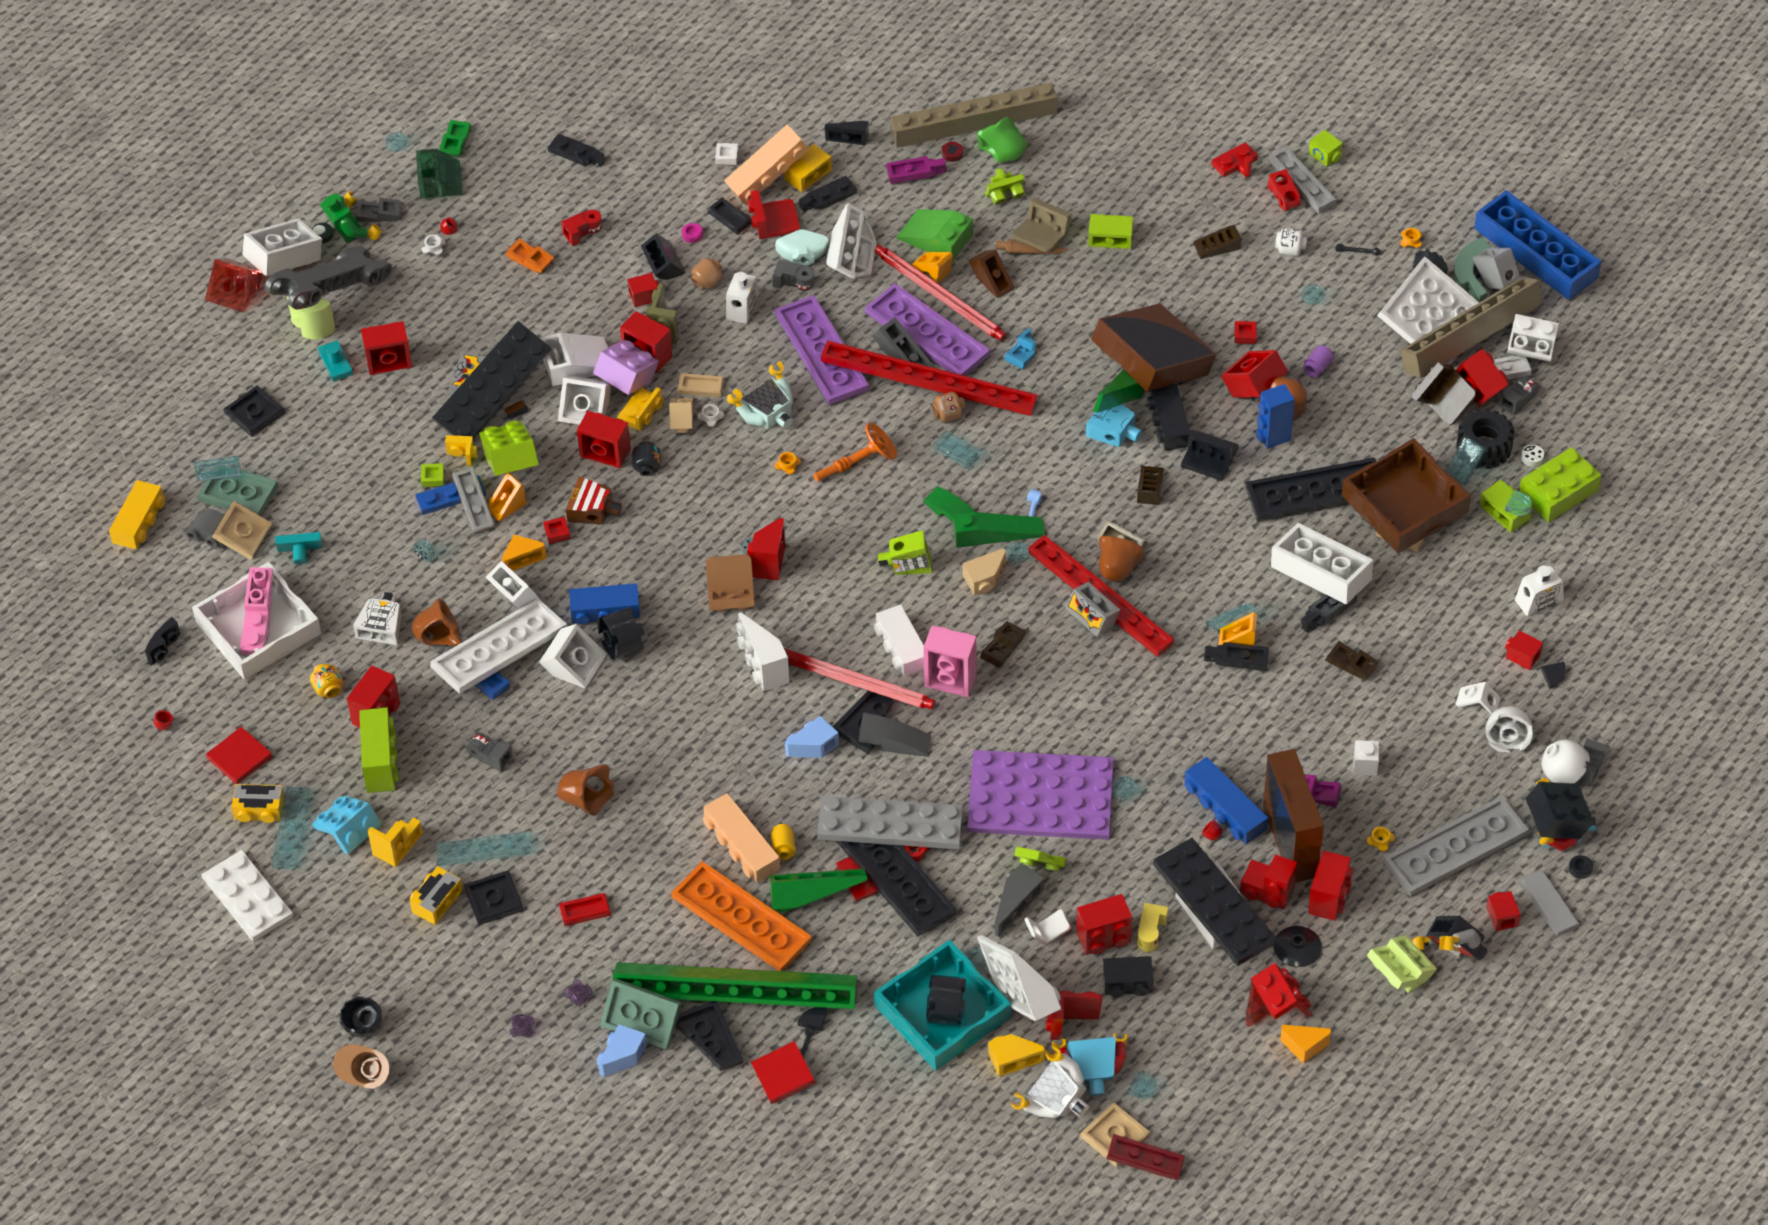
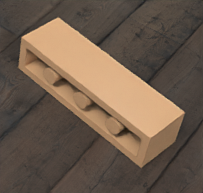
M786 125L724 181L746 205L747 200H751L750 191L759 190V193H761L778 176L786 172L797 159H800L809 148Z
M727 793L704 806V824L709 830L713 829L716 832L719 843L729 848L730 856L735 862L739 861L742 864L743 872L748 878L752 877L758 883L781 869L780 857Z

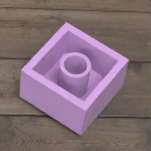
M623 339L601 351L593 374L629 395L651 383L659 361L653 358L650 353L638 349L632 342Z

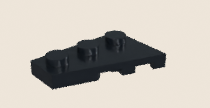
M867 691L835 723L833 728L840 737L869 755L874 744L859 742L863 712L887 717L894 699Z
M712 1001L678 1014L675 1026L719 1071L743 1063L741 1053L717 1001Z

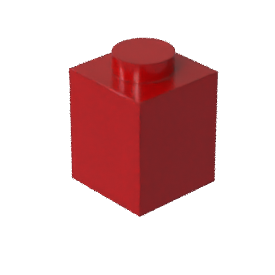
M652 273L627 279L628 292L634 307L652 303L653 290L657 289L660 283L659 280L655 281Z
M1519 630L1514 637L1511 636L1505 645V649H1507L1506 659L1531 670L1542 654L1543 642Z
M1512 891L1496 892L1488 896L1486 908L1495 931L1518 927L1521 914Z

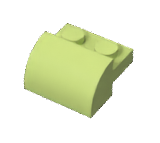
M321 298L316 305L299 310L289 306L291 321L296 327H301L303 337L322 339L331 335L336 330L331 303Z
M1407 935L1391 938L1386 946L1372 948L1367 955L1374 966L1387 977L1392 986L1396 987V989L1404 988L1408 993L1424 984L1437 969Z

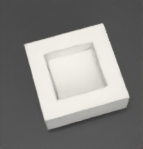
M717 143L716 164L737 165L738 144Z

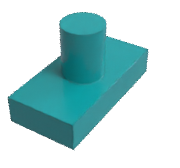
M338 340L317 347L318 353L333 382L353 375L352 368Z
M320 532L275 536V545L278 552L293 551L294 564L307 563L306 550L323 548V540Z

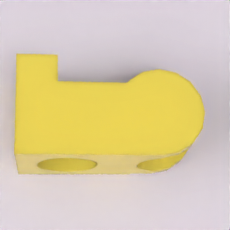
M1144 903L1138 929V947L1142 951L1152 952L1158 947L1159 925L1166 926L1168 907Z

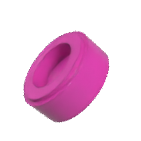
M689 223L682 228V238L688 243L699 242L703 238V229L699 224Z

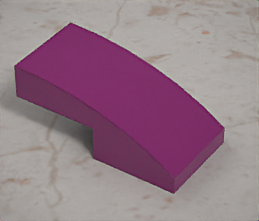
M1305 774L1315 803L1337 807L1342 790L1341 783L1318 781L1316 775Z

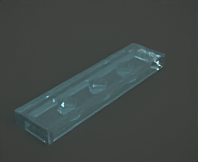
M287 786L272 860V869L296 870L311 795L310 788Z
M530 831L436 843L438 867L531 855Z

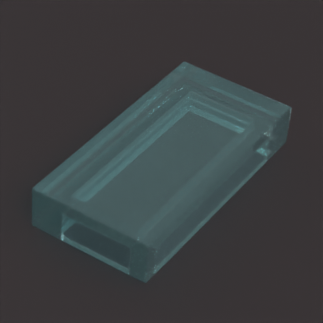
M947 430L933 443L934 450L967 470L981 457L980 450Z
M1464 437L1446 472L1464 487L1485 448L1471 438Z
M238 456L194 462L197 482L242 476Z
M1242 603L1206 620V625L1209 629H1219L1256 610L1253 604Z

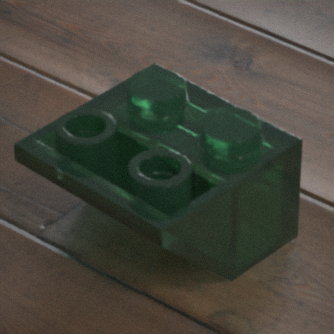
M437 148L416 150L417 177L421 199L463 195L460 160Z

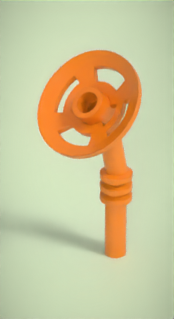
M869 422L865 426L866 434L870 441L867 447L849 457L844 456L834 461L833 465L814 473L813 477L818 482L834 473H842L850 469L851 465L872 453L878 452L885 458L894 460L897 457L895 446L878 425Z

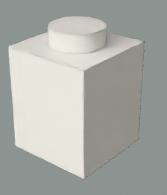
M1355 740L1353 775L1377 776L1379 741Z

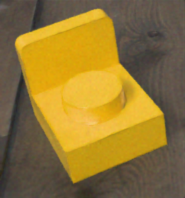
M446 435L445 446L447 455L454 457L465 455L467 466H472V461L477 459L478 448L473 443V437Z

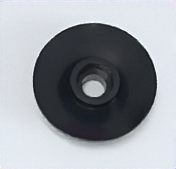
M1304 926L1284 928L1276 936L1277 944L1273 945L1278 959L1292 967L1311 965L1319 958L1322 950L1321 940L1318 935ZM1294 941H1301L1302 943L1296 944Z

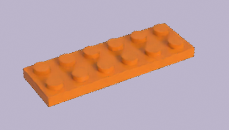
M703 861L671 892L672 898L777 971H784L812 942V936Z

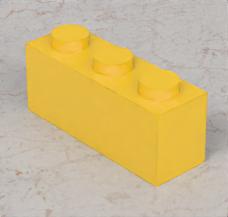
M139 480L135 482L109 529L113 544L137 550L140 543L145 541L149 526L154 525L158 510L162 509L165 504V496L161 486Z

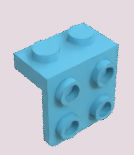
M348 796L336 799L333 805L327 811L320 813L312 823L314 829L332 834L342 851L347 854L351 853L369 836L368 829L370 827L377 829L382 825L368 802Z

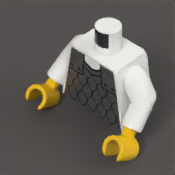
M1052 1044V1048L1057 1053L1050 1054L1046 1050V1058L1051 1062L1026 1095L1028 1100L1026 1101L1021 1093L1016 1092L1014 1095L1021 1098V1102L1019 1104L1010 1102V1104L1017 1110L1024 1107L1025 1111L1039 1117L1057 1118L1058 1116H1067L1070 1111L1082 1117L1087 1112L1089 1106L1080 1099L1086 1091L1080 1066L1065 1053L1061 1054L1058 1044Z

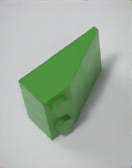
M918 209L898 234L897 239L926 252H951L953 262L973 236V218L951 210Z

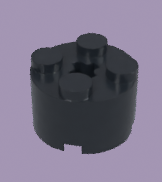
M631 607L620 609L597 619L598 633H603L604 640L601 643L611 659H620L644 649L641 636H644V629L641 623H636Z
M931 974L928 987L931 989L929 990V996H927L926 1007L927 1023L952 1026L961 1025L962 1014H964L965 1000L962 999L963 993H965L966 978Z

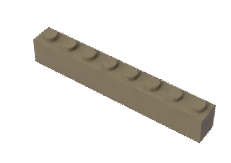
M1051 82L891 117V134L896 148L982 130L997 124V122L1005 117L1012 118L1015 123L1057 114L1058 97Z
M1523 276L1401 349L1405 373L1417 378L1425 377L1433 365L1438 362L1446 363L1451 359L1457 358L1459 354L1473 348L1480 341L1486 340L1495 332L1503 330L1505 326L1514 322L1515 314L1525 315L1534 311L1535 308L1543 304L1539 280Z

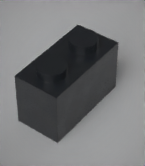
M1152 957L1103 958L1104 994L1120 997L1124 994L1144 996L1148 993H1153Z

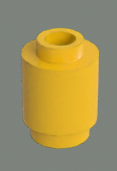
M787 824L774 826L771 832L772 849L780 857V860L790 859L796 853L794 831Z

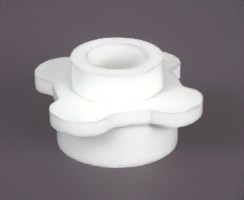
M429 235L425 238V246L422 247L424 254L434 253L435 255H440L443 253L442 246L445 245L443 238H440L438 235Z
M713 404L705 405L702 408V413L698 414V420L706 422L709 427L715 426L719 419L724 418V413L719 411V408Z

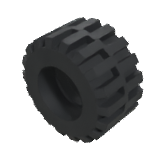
M1478 409L1475 413L1469 412L1467 417L1464 416L1459 424L1456 443L1457 452L1461 454L1463 461L1468 460L1467 464L1471 466L1473 463L1476 464V468H1481V465L1485 466V469H1490L1491 465L1498 467L1500 462L1504 464L1511 455L1514 427H1512V422L1507 420V416L1504 414L1500 415L1499 411L1495 410L1492 412L1490 409L1481 411V409ZM1486 436L1492 438L1493 440H1482L1478 437Z

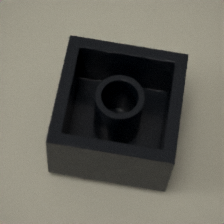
M1539 781L1525 798L1540 837L1580 839L1594 823L1579 784Z

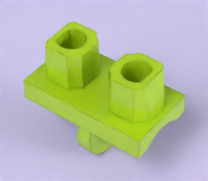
M1002 168L996 169V176L990 177L991 183L987 184V191H985L986 197H991L995 205L1006 201L1004 192L1007 191L1011 192L1013 199L1020 198L1025 193L1023 187L1025 178L1023 173L1012 176L1011 172L1004 173Z

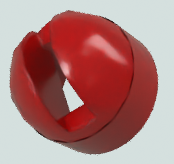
M451 217L443 219L440 224L441 232L445 235L454 234L458 229L455 219Z
M166 710L156 712L154 717L155 727L161 731L168 730L172 725L173 715Z
M1211 820L1201 834L1209 840H1217L1222 834V828L1215 820Z

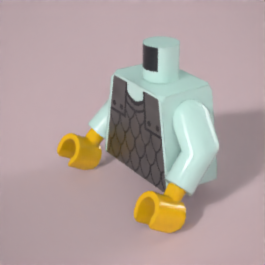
M777 362L779 371H775L773 365L769 367V373L772 376H776V380L771 378L745 397H743L739 389L733 390L736 399L731 394L727 396V402L737 406L736 410L746 423L763 426L766 429L772 428L777 423L784 429L792 425L793 419L789 415L792 414L793 397L786 376L782 375L784 370L782 362Z

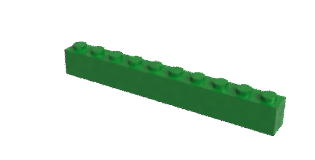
M617 962L613 971V979H619L671 999L855 1009L857 1000L858 975Z

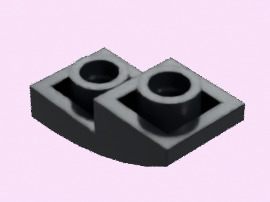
M173 617L167 620L154 633L146 646L145 654L150 666L162 661L166 654L169 653L167 644L175 642L178 636L181 635L178 622Z

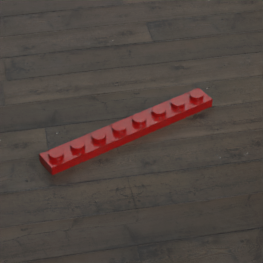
M1042 536L1028 547L1030 555L1072 589L1089 581L1120 609L1115 623L1156 657H1159L1174 645V639L1047 536Z

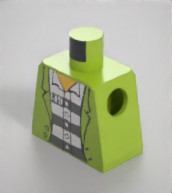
M924 531L890 539V551L878 553L879 566L893 565L895 575L932 573L931 554Z

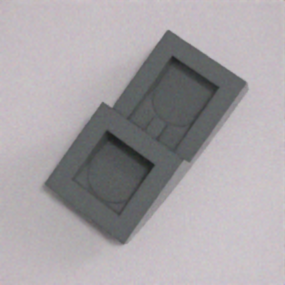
M379 198V203L357 200L356 220L358 222H377L399 219L401 200Z

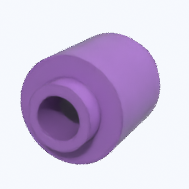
M1317 346L1304 361L1303 370L1305 373L1313 378L1322 375L1334 360L1331 349L1326 346Z

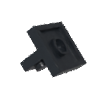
M1191 430L1188 436V450L1181 462V467L1222 481L1239 449V444L1200 431Z

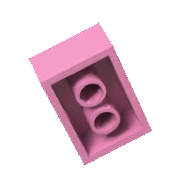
M931 626L923 647L924 687L969 697L977 676L976 636L966 632L961 633L949 630L945 627Z

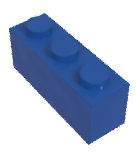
M1285 384L1265 390L1260 394L1256 436L1260 443L1263 442L1267 449L1291 441L1295 399Z
M637 583L569 589L572 624L596 622L598 618L627 607H631L634 618H640Z

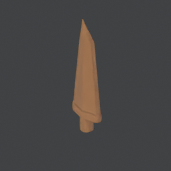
M1007 238V241H996L995 248L1006 250V253L1059 254L1069 250L1055 246L1050 252H1042L1037 248Z

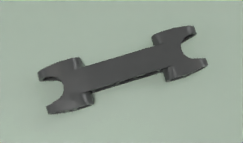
M362 246L352 247L341 251L335 261L298 273L290 269H284L272 274L265 284V291L271 295L288 296V305L295 310L304 309L316 305L324 294L360 282L368 286L379 284L390 275L392 265L385 260L369 259V250Z

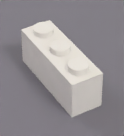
M900 604L876 613L875 632L878 637L882 636L884 639L883 646L887 653L892 654V662L895 669L900 670L904 677L924 670V645L902 605Z

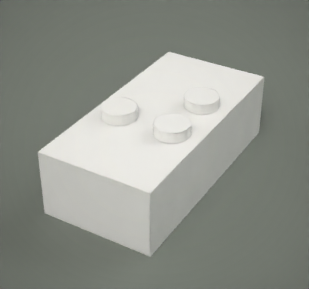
M1297 523L1272 547L1271 567L1347 604L1372 580L1373 559Z

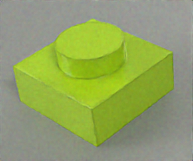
M421 464V486H444V464Z

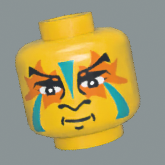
M320 664L314 668L310 676V682L318 696L330 699L341 693L344 680L336 666Z

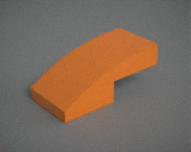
M521 238L506 252L508 258L539 273L554 260V257L537 245L533 248Z

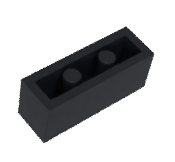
M1177 383L1150 391V396L1147 397V404L1149 410L1153 409L1154 412L1152 414L1153 426H1158V443L1163 444L1165 451L1188 447V436L1191 431Z

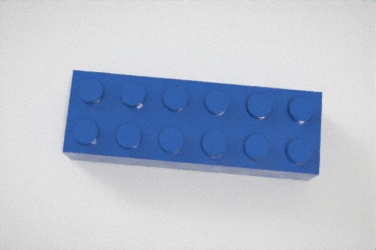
M1505 190L1477 211L1475 230L1499 248H1511L1516 261L1566 299H1572L1599 278L1601 260L1509 191Z

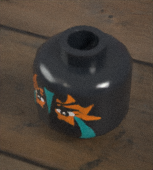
M644 441L633 448L632 467L635 471L640 472L643 476H650L653 472L660 469L661 450L655 443Z

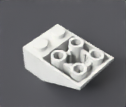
M557 333L540 338L552 348L550 353L543 359L552 386L563 384V378L567 376L582 378L597 376L593 372L601 351L608 348L605 338L601 336Z
M738 613L739 623L736 624V629L739 637H737V642L740 650L745 649L746 651L745 660L748 667H753L754 669L752 673L756 685L760 684L763 691H767L788 684V657L781 641L743 613Z

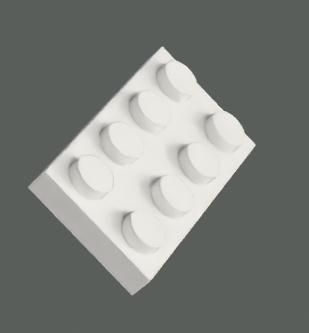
M242 850L201 874L203 880L253 942L293 918L291 910Z

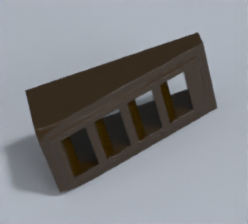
M1231 225L1195 240L1193 244L1200 259L1240 250L1241 237L1236 226ZM1206 244L1208 249L1205 250L1203 245Z
M1141 467L1137 503L1159 505L1164 468ZM1145 472L1158 473V475L1145 474Z

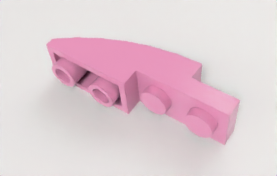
M250 567L244 603L245 618L240 645L241 655L255 653L254 649L258 648L260 650L265 647L266 640H268L272 608L273 568Z

